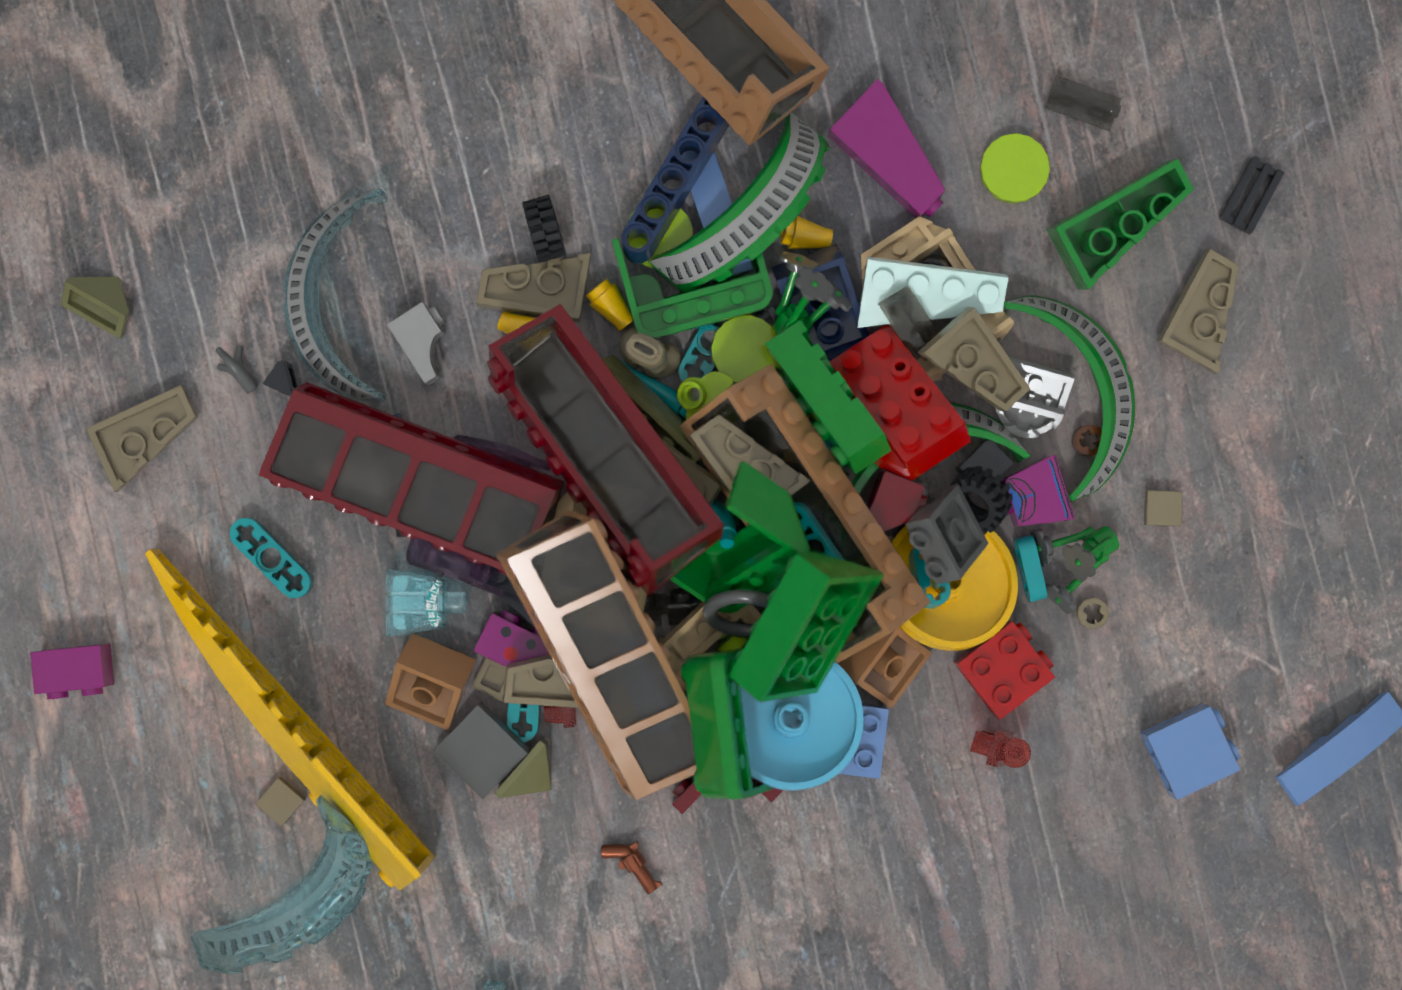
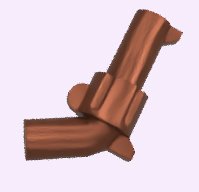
M638 841L630 846L625 844L602 845V859L622 858L618 862L619 868L627 869L629 873L633 872L647 895L662 886V882L655 881L644 865L646 860L638 850Z

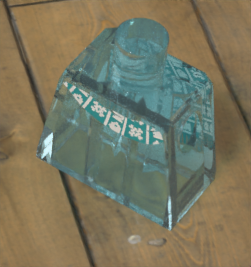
M399 569L386 570V637L443 628L447 624V613H466V592H447V578Z

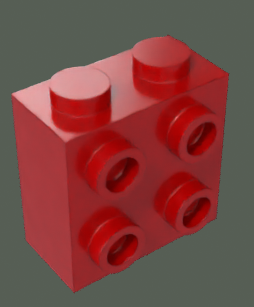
M1009 620L993 637L982 644L970 648L953 661L991 713L999 720L1055 678L1050 671L1054 667L1053 663L1042 650L1036 652L1029 643L1033 638L1021 622L1015 625L1013 621Z

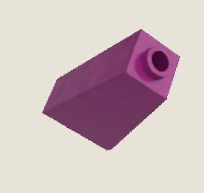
M877 79L832 126L828 137L914 218L922 217L924 214L930 218L944 203L940 197L944 193L945 188L884 84Z

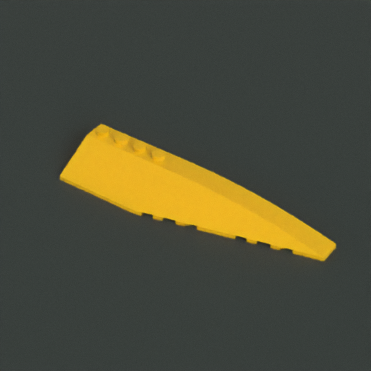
M149 549L145 555L164 592L196 646L257 731L309 789L310 793L308 796L319 809L326 808L334 817L331 821L337 830L336 818L326 800L355 827L363 842L364 859L368 862L372 860L380 869L378 872L379 876L389 887L392 888L395 885L400 891L416 880L435 858L432 852L160 549Z

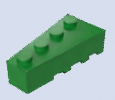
M1179 159L1168 160L1047 228L1046 231L1078 290H1089L1108 269H1111L1134 244L1147 235L1146 233L1165 218L1194 188Z
M801 320L765 343L783 382L797 398L795 400L807 417L810 415L815 423L812 425L823 442L829 440L834 446L830 450L842 467L848 464L856 475L891 451L884 432L859 398L851 399L854 395L839 371L835 373L819 344L817 343L813 346L808 335V329Z

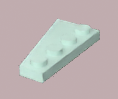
M867 256L857 328L957 317L967 307H975L979 314L1003 312L1008 275Z

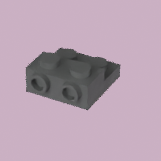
M959 484L947 486L932 504L921 506L906 523L910 534V543L920 551L925 561L926 574L935 580L937 585L961 579L989 544Z

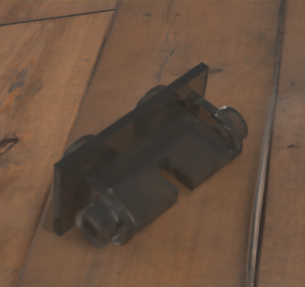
M1056 75L1045 108L1110 131L1114 118H1117L1120 112L1121 105L1119 104L1121 98Z
M908 285L882 300L878 305L914 358L917 360L922 357L924 361H928L918 351L939 332Z
M676 588L669 593L663 594L653 592L646 596L643 612L649 615L655 627L662 626L661 614H668L669 626L678 625L699 606L698 598L683 588Z

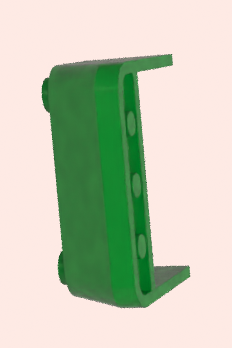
M612 239L632 317L638 333H644L654 339L763 310L771 301L772 287L762 253L754 260H751L753 271L731 277L729 280L697 288L695 291L663 297L660 284L653 276L640 274L629 277L619 239Z
M744 460L738 464L725 508L750 525L736 533L733 547L723 548L720 546V540H718L670 578L671 581L704 603L713 595L727 590L749 589L768 593L779 586L785 575L786 564L797 553L811 552L791 495ZM664 517L658 519L647 554L653 561L684 543L683 539ZM686 553L682 554L675 560L660 568L658 572H664L667 568L673 565ZM730 604L721 607L717 611L734 613L748 604Z
M742 648L689 655L681 666V677L687 688L696 763L694 785L704 798L747 799L774 789L757 781L752 782L741 689L740 685L729 677L735 665V656Z

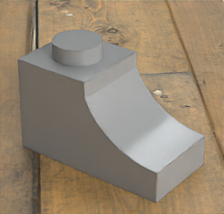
M421 302L388 323L387 326L423 382L430 386L441 379L435 366L434 355L438 340L445 335L441 328L445 321L435 306L429 309L427 305Z

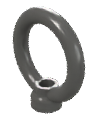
M734 589L717 593L706 601L703 607L704 619L712 628L719 632L736 637L750 638L753 624L729 621L721 617L717 610L726 605L741 603L767 608L770 594L749 589Z

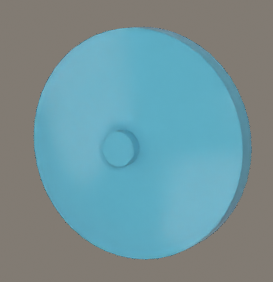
M834 662L817 693L759 702L740 686L751 778L755 781L779 790L798 791L810 789L829 781L839 774L855 755L863 732L864 715L862 702L854 682L836 662Z

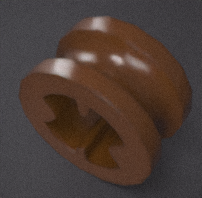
M1086 425L1075 430L1071 441L1074 450L1082 456L1096 455L1102 434L1101 428L1096 425ZM1085 431L1088 435L1095 434L1097 442H1093L1095 448L1092 450L1089 446H1081L1080 439H1084L1082 433Z

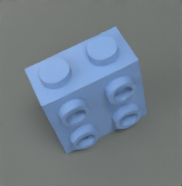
M862 703L864 715L862 737L855 755L839 774L880 779L889 709L886 706Z
M1201 703L1139 732L1168 795L1176 800L1241 770L1236 761L1240 759L1239 752L1232 740H1226L1222 731L1225 723L1216 708L1212 709L1211 706Z

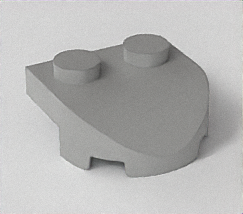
M1008 356L1031 389L1010 409L1000 411L996 408V413L1004 427L1012 434L1023 438H1037L1039 434L1058 427L1063 420L1064 408L1075 376L1068 372Z

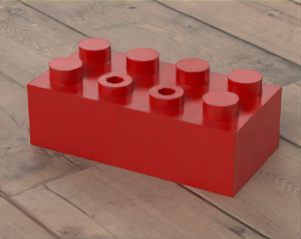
M889 324L884 325L830 361L835 373L839 371L854 395L851 399L859 398L886 436L891 451L874 462L878 467L912 481L971 442L964 420Z

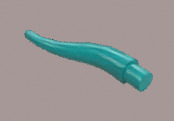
M621 360L676 414L686 420L687 410L679 403L675 390L642 374Z
M715 499L711 508L724 524L720 546L731 548L734 546V536L736 535L735 519L730 510Z

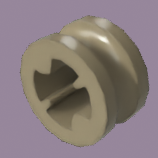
M1086 598L1079 603L1076 609L1078 622L1083 627L1089 629H1098L1104 626L1109 617L1107 605L1097 598ZM1092 603L1099 606L1097 612L1101 617L1098 621L1092 619V623H1088L1086 621L1087 614L1083 611L1086 606L1092 608Z

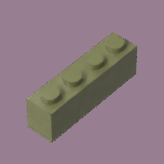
M614 354L602 358L603 362L660 439L700 465L703 462L680 428V425L685 421ZM584 390L594 399V397L588 390Z

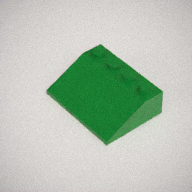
M817 552L797 553L786 564L785 575L779 586L769 595L768 606L762 617L753 624L750 631L752 635L747 644L735 656V665L729 677L759 702L817 693L885 574L873 568Z

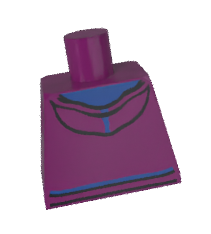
M1056 455L1045 457L1000 481L1001 485L1008 483L1010 489L1006 494H1012L1013 500L1010 502L1013 505L1008 514H1010L1014 526L1075 519Z

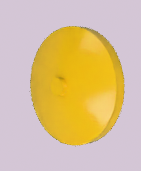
M905 526L893 537L891 544L910 571L909 554L914 547L910 543L909 530ZM987 531L985 537L989 544L961 579L949 582L950 596L948 600L934 609L924 607L902 624L900 628L916 641L935 649L958 651L982 644L1003 628L1016 604L1018 576L1013 557L998 534L994 531L991 533ZM880 582L881 592L883 593L886 589ZM932 583L925 589L926 594H932L934 600L940 594L939 589H933Z

